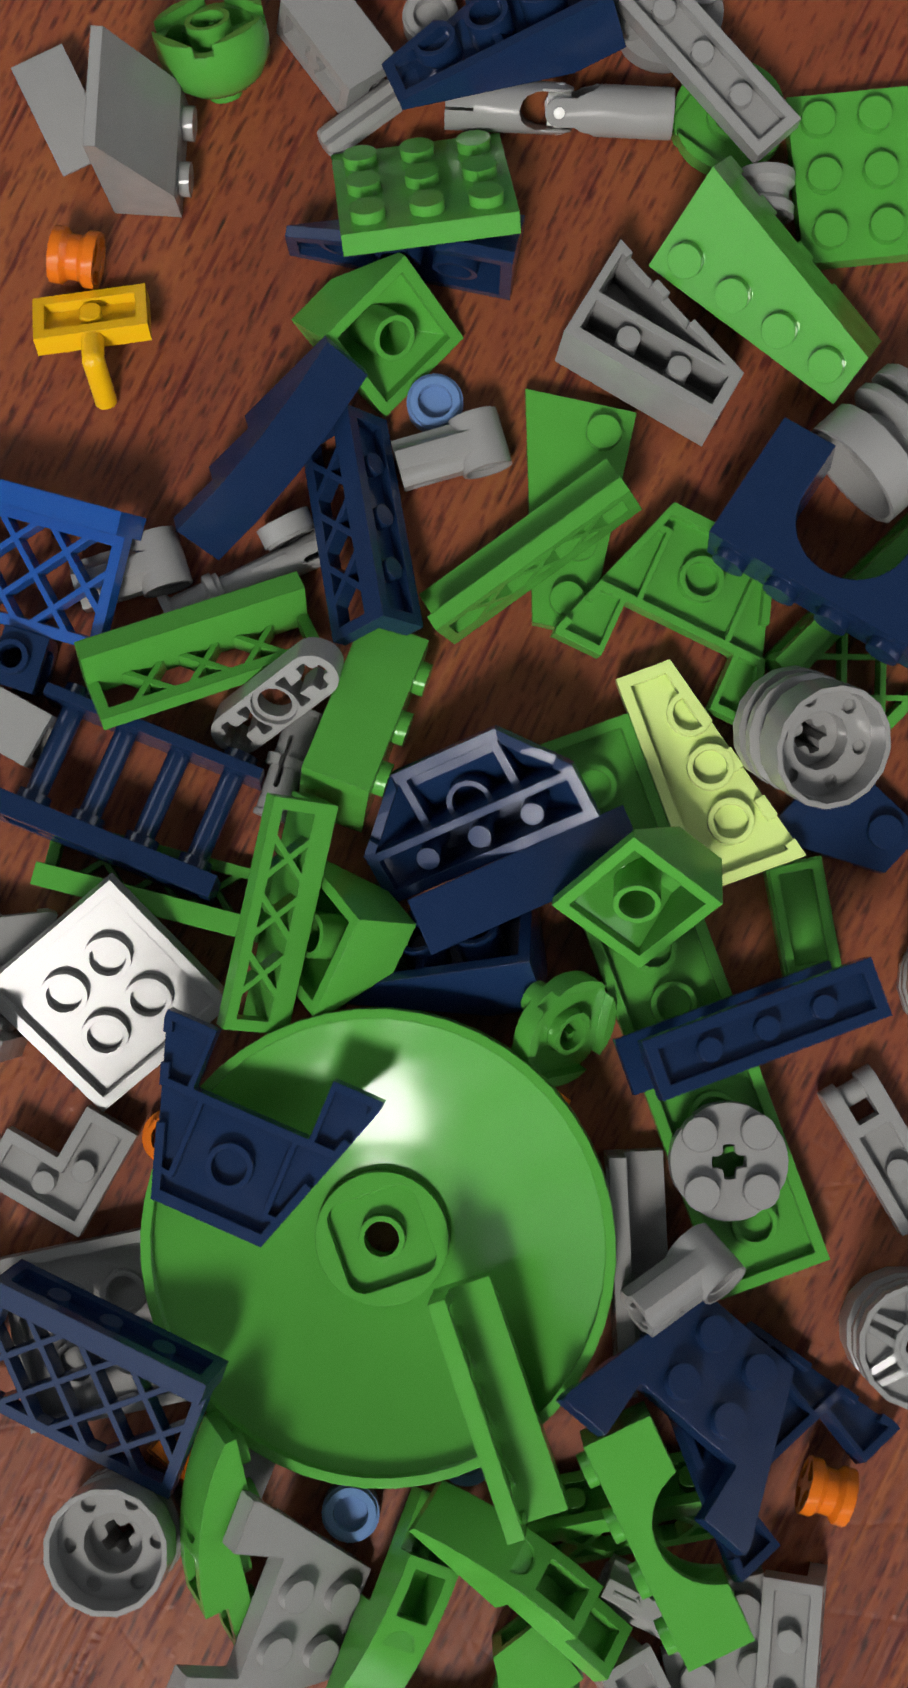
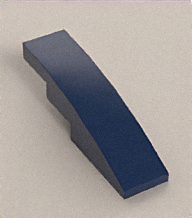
M324 336L245 415L248 429L209 466L212 480L174 517L177 532L217 560H220L261 518L304 467L334 427L368 376L366 370L327 336Z
M621 805L601 814L595 819L526 847L407 900L431 955L551 902L556 894L634 830L624 806Z

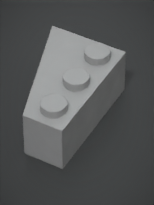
M620 240L565 328L554 361L702 447L744 372L695 319L690 322L668 298L670 293L668 289L658 279L653 282L631 258L632 250Z

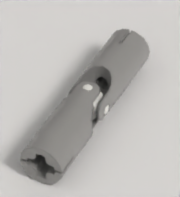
M536 81L445 101L444 130H483L500 133L562 135L571 132L572 128H575L593 137L670 141L674 122L675 88L595 84L574 91L573 86L564 82ZM536 92H548L544 103L546 124L534 123L522 114L521 105L527 96Z

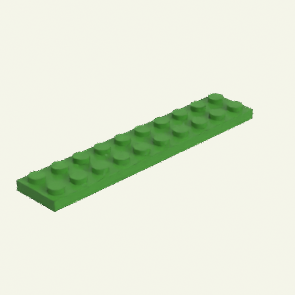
M629 713L540 744L574 761L600 810V815L623 805L633 829L670 827ZM705 919L696 924L640 969L583 928L602 982L606 986V993L614 997L617 1007L616 1020L622 1036L732 995ZM759 1066L666 1101H659L657 1099L654 1088L643 1092L667 1159L671 1138L676 1130L680 1129L684 1120L693 1115L691 1113L702 1105L715 1101H736L749 1105L771 1119L784 1138L788 1151V1173L786 1181L780 1190L778 1200L769 1209L762 1210L748 1219L721 1221L709 1218L703 1213L696 1211L690 1207L681 1195L692 1227L700 1223H706L746 1268V1272L740 1282L721 1300L830 1260ZM731 1144L723 1145L722 1155L713 1156L712 1166L721 1168L725 1177L734 1175L735 1168L742 1166L744 1162V1156L736 1154Z

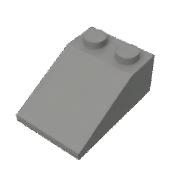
M91 25L82 144L115 214L182 217L183 197L191 198L194 187L193 164L190 161H186L187 142H195L197 137L196 106L188 105L185 93L173 76L104 26Z

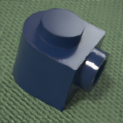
M5 624L2 636L0 637V685L37 697L42 696L47 682H50L56 665L57 643L50 638Z

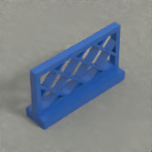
M0 478V517L10 534L9 538L0 543V557L17 547L29 570L27 574L9 586L0 571V605L3 603L7 612L0 610V624H6L74 645L73 642L110 631L132 539L141 541L146 518ZM16 520L30 524L21 529ZM44 528H49L62 551L40 565L27 539ZM67 534L81 538L72 544ZM96 542L110 545L111 551L106 571L91 580L78 554ZM68 561L81 587L58 600L46 575ZM35 582L48 608L29 619L24 617L14 596ZM100 587H102V588H101L100 595H99L97 589H99ZM87 597L95 612L90 636L75 632L65 613L66 609ZM54 618L58 627L46 624V622Z

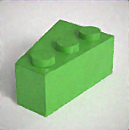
M378 628L352 643L342 669L338 687L330 696L302 764L299 792L314 794L338 805L336 824L362 833L375 795L384 796L395 765L388 762L394 744L403 747L414 718V714L407 711L412 695L423 696L434 665L425 662L429 640L414 634L405 636Z

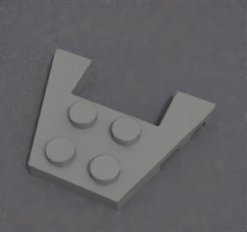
M242 1490L222 1543L234 1554L268 1558L226 1666L175 1664L166 1688H306L329 1680L371 1568L355 1555L314 1530L311 1531L299 1524L288 1514L268 1505L257 1495L250 1491Z

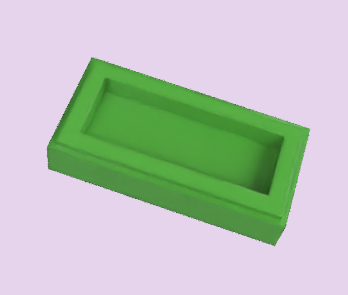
M815 856L798 859L764 871L763 877L782 977L827 960L830 961L832 969L841 966L822 857Z

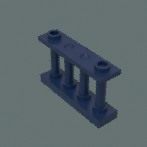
M47 682L43 693L51 707L61 711L27 786H20L16 794L0 788V820L212 906L221 883L217 875L210 873L213 865L209 860L242 784L259 791L262 790L265 774L264 769L257 766L259 760L243 750L229 746L226 747L223 753L144 720L137 719L108 729L114 732L80 809L73 808L69 816L49 808L52 800L48 797V794L82 719L101 727L102 724L86 687L73 682H67L65 688ZM135 741L167 753V756L134 830H127L123 838L104 830L103 827L106 822L101 817ZM190 762L221 776L188 852H181L178 859L158 852L159 843L155 839Z
M863 957L833 969L830 961L827 960L613 1039L632 1095H637L654 1088L657 1099L659 1101H666L890 1017L892 1012L871 957Z

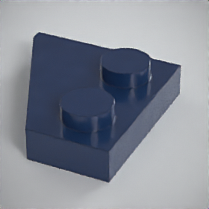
M875 784L869 792L849 805L822 809L805 805L793 799L777 815L801 848L809 850L811 853L842 860L879 874L885 873L908 849V816Z

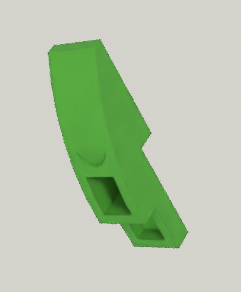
M214 1410L204 1415L194 1440L185 1472L179 1528L181 1559L186 1585L205 1619L219 1614L223 1628L233 1645H235L255 1592L254 1586L251 1583L247 1585L245 1573L252 1570V1563L249 1555L234 1554L222 1541L241 1491H250L259 1498L260 1496L253 1480L250 1477H245L243 1465L249 1463L251 1458L242 1432L238 1427L230 1430L217 1410Z
M445 1480L437 1482L408 1531L495 1608L506 1605L512 1608L592 1681L608 1680L633 1627L599 1598L603 1586L574 1561L529 1528L526 1530L525 1540L507 1545L494 1506Z
M419 1486L411 1488L372 1596L360 1595L326 1688H405L419 1665L435 1634L459 1576L408 1531L432 1491Z

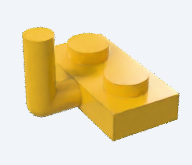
M145 283L33 298V341L38 356L81 350L82 365L96 407L102 410L113 408L117 404V396L105 360V347L152 340L150 299Z

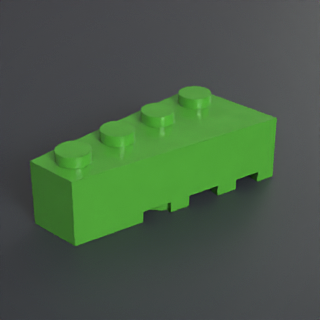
M730 155L711 168L650 262L649 267L834 404L881 343V340L835 283L831 284L812 261L814 259L812 254L801 241L797 243L775 216L777 211L763 194L761 196L758 195L742 175L744 172Z

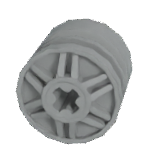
M887 363L872 378V383L863 384L854 394L856 406L853 404L839 405L811 431L836 445L831 468L827 473L831 481L862 512L877 521L889 523L908 506V368L900 364Z
M797 665L773 669L756 680L740 700L733 721L734 748L743 766L761 781L782 790L797 801L822 809L849 805L869 792L884 772L891 750L890 723L878 701L863 689L838 681L817 670Z
M886 1266L864 1275L847 1293L839 1313V1339L848 1360L887 1401L907 1410L908 1267Z
M146 1463V1465H148V1466H150V1467H152V1468H154V1469H156V1470H158V1471H160V1472H162V1473H164V1474L166 1473L164 1470H162V1469H160V1468H158V1467H155V1466H153V1465H151V1464H149V1463ZM106 1467L98 1469L53 1515L43 1539L44 1567L53 1589L70 1607L93 1617H119L139 1609L159 1589L168 1573L181 1557L179 1531L181 1487L177 1485L175 1492L169 1499H166ZM130 1523L133 1526L134 1531L129 1529L122 1533L117 1524L123 1526Z

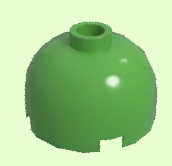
M182 0L168 7L154 21L156 33L152 32V37L161 66L164 71L177 80L182 91L191 96L206 100L210 99L217 104L235 101L242 95L243 91L254 84L261 76L267 64L270 52L269 32L261 0H224V2L207 5L205 0Z

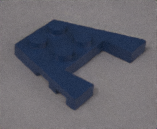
M174 1007L170 1008L165 1014L163 1027L166 1037L164 1061L161 1062L159 1084L162 1085L160 1117L156 1121L151 1199L262 1247L383 1109L386 1099L337 1078L332 1083L312 1134H306L201 1088L199 1083L222 1028Z
M702 1301L653 1338L646 1332L642 1333L640 1338L624 1350L608 1358L597 1366L594 1372L576 1385H571L563 1391L556 1399V1402L597 1437L605 1436L637 1389L725 1464V1471L694 1520L735 1555L747 1554L751 1547L795 1368L717 1301L712 1304H705Z
M750 1321L743 1324L795 1368L771 1464L819 1418L855 1464L866 1463L900 1429L894 1420L884 1413L877 1414L858 1401V1395L842 1384L835 1385L811 1368L812 1363L755 1323ZM668 1416L701 1505L703 1506L725 1471L726 1466ZM759 1516L751 1547L746 1555H735L714 1537L727 1573L733 1582H744L781 1546Z

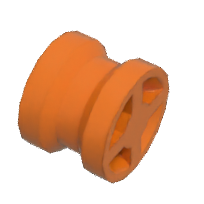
M56 224L50 233L46 253L48 281L63 285L68 280L77 281L85 289L97 290L102 281L105 266L106 244L104 234L94 230H89L84 235L75 234L68 226Z
M809 1455L802 1466L797 1481L794 1500L796 1513L807 1517L815 1513L827 1517L830 1524L841 1528L845 1527L851 1519L857 1502L860 1480L858 1470L846 1465L838 1469L827 1466L823 1458Z

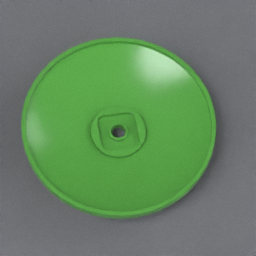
M359 1007L328 1012L296 1021L265 1035L240 1050L220 1066L200 1087L309 1135L312 1134L332 1083L337 1078L386 1099L383 1109L262 1247L152 1200V1169L143 1204L140 1230L141 1269L145 1296L153 1324L229 1361L221 1382L212 1392L206 1412L209 1413L217 1410L230 1430L238 1427L249 1449L269 1461L300 1475L331 1484L366 1489H398L428 1485L458 1477L481 1467L427 1307L433 1290L481 1273L492 1272L542 1424H544L560 1408L561 1405L556 1402L558 1396L571 1385H576L594 1355L606 1324L613 1295L616 1269V1229L611 1196L602 1165L593 1144L572 1108L557 1089L534 1066L526 1062L507 1045L478 1029L453 1019L418 1010L393 1007ZM376 1222L391 1224L399 1236L398 1246L387 1252L378 1251L373 1248L367 1236L369 1226Z

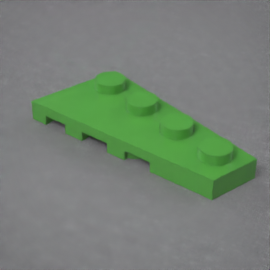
M525 388L528 515L605 458L608 459L618 475L623 478L637 412ZM611 532L531 589L532 626L553 630L601 579Z

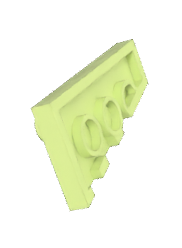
M670 659L616 679L615 684L626 713H629L670 827L680 826L722 858L723 886L807 856L797 840L792 838L778 818V813L767 797L762 795L748 775L732 747L728 746L712 723L711 717Z

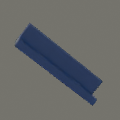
M348 405L334 427L322 441L324 443L335 436L336 448L328 467L324 466L321 444L304 465L333 643L345 646L378 628L405 636L423 628L387 420ZM340 483L343 485L345 499L337 518H334L331 502ZM347 536L352 537L354 551L346 570H343L339 555ZM357 588L361 591L364 614L350 621L348 607Z

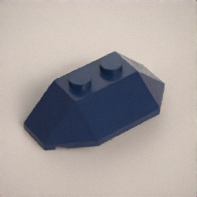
M494 725L392 772L364 853V858L380 886L389 891L395 900L399 902L600 816V810L573 760L498 725Z

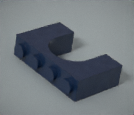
M784 417L710 529L707 552L713 555L712 559L715 564L727 573L738 577L744 573L763 584L762 587L766 594L777 602L787 606H792L796 603L815 614L814 620L825 630L839 636L848 633L865 643L867 652L880 662L891 666L899 663L908 668V554L895 568L887 573L864 580L844 579L831 575L820 569L808 558L797 536L796 521L830 470L836 445Z

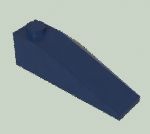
M465 0L466 5L447 21H432L381 65L402 110L573 74L626 48L614 0Z
M520 214L521 234L344 257L339 219L287 225L285 240L290 256L358 269L400 252L407 257L426 284L510 300L524 234L525 215Z
M539 907L433 955L429 951L413 912L409 911L412 920L416 923V927L394 972L345 1004L482 1016L523 1012L521 999L527 988L536 981L547 983L548 965Z

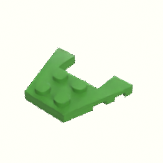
M674 502L553 629L550 637L597 659L602 655L623 607H626L727 657L705 710L707 713L733 725L740 700L751 685L764 676L766 662L763 659L765 630L770 622L772 598L763 590V584L744 573L740 577L734 576L716 565L712 559L713 555L707 552L709 531L715 522Z

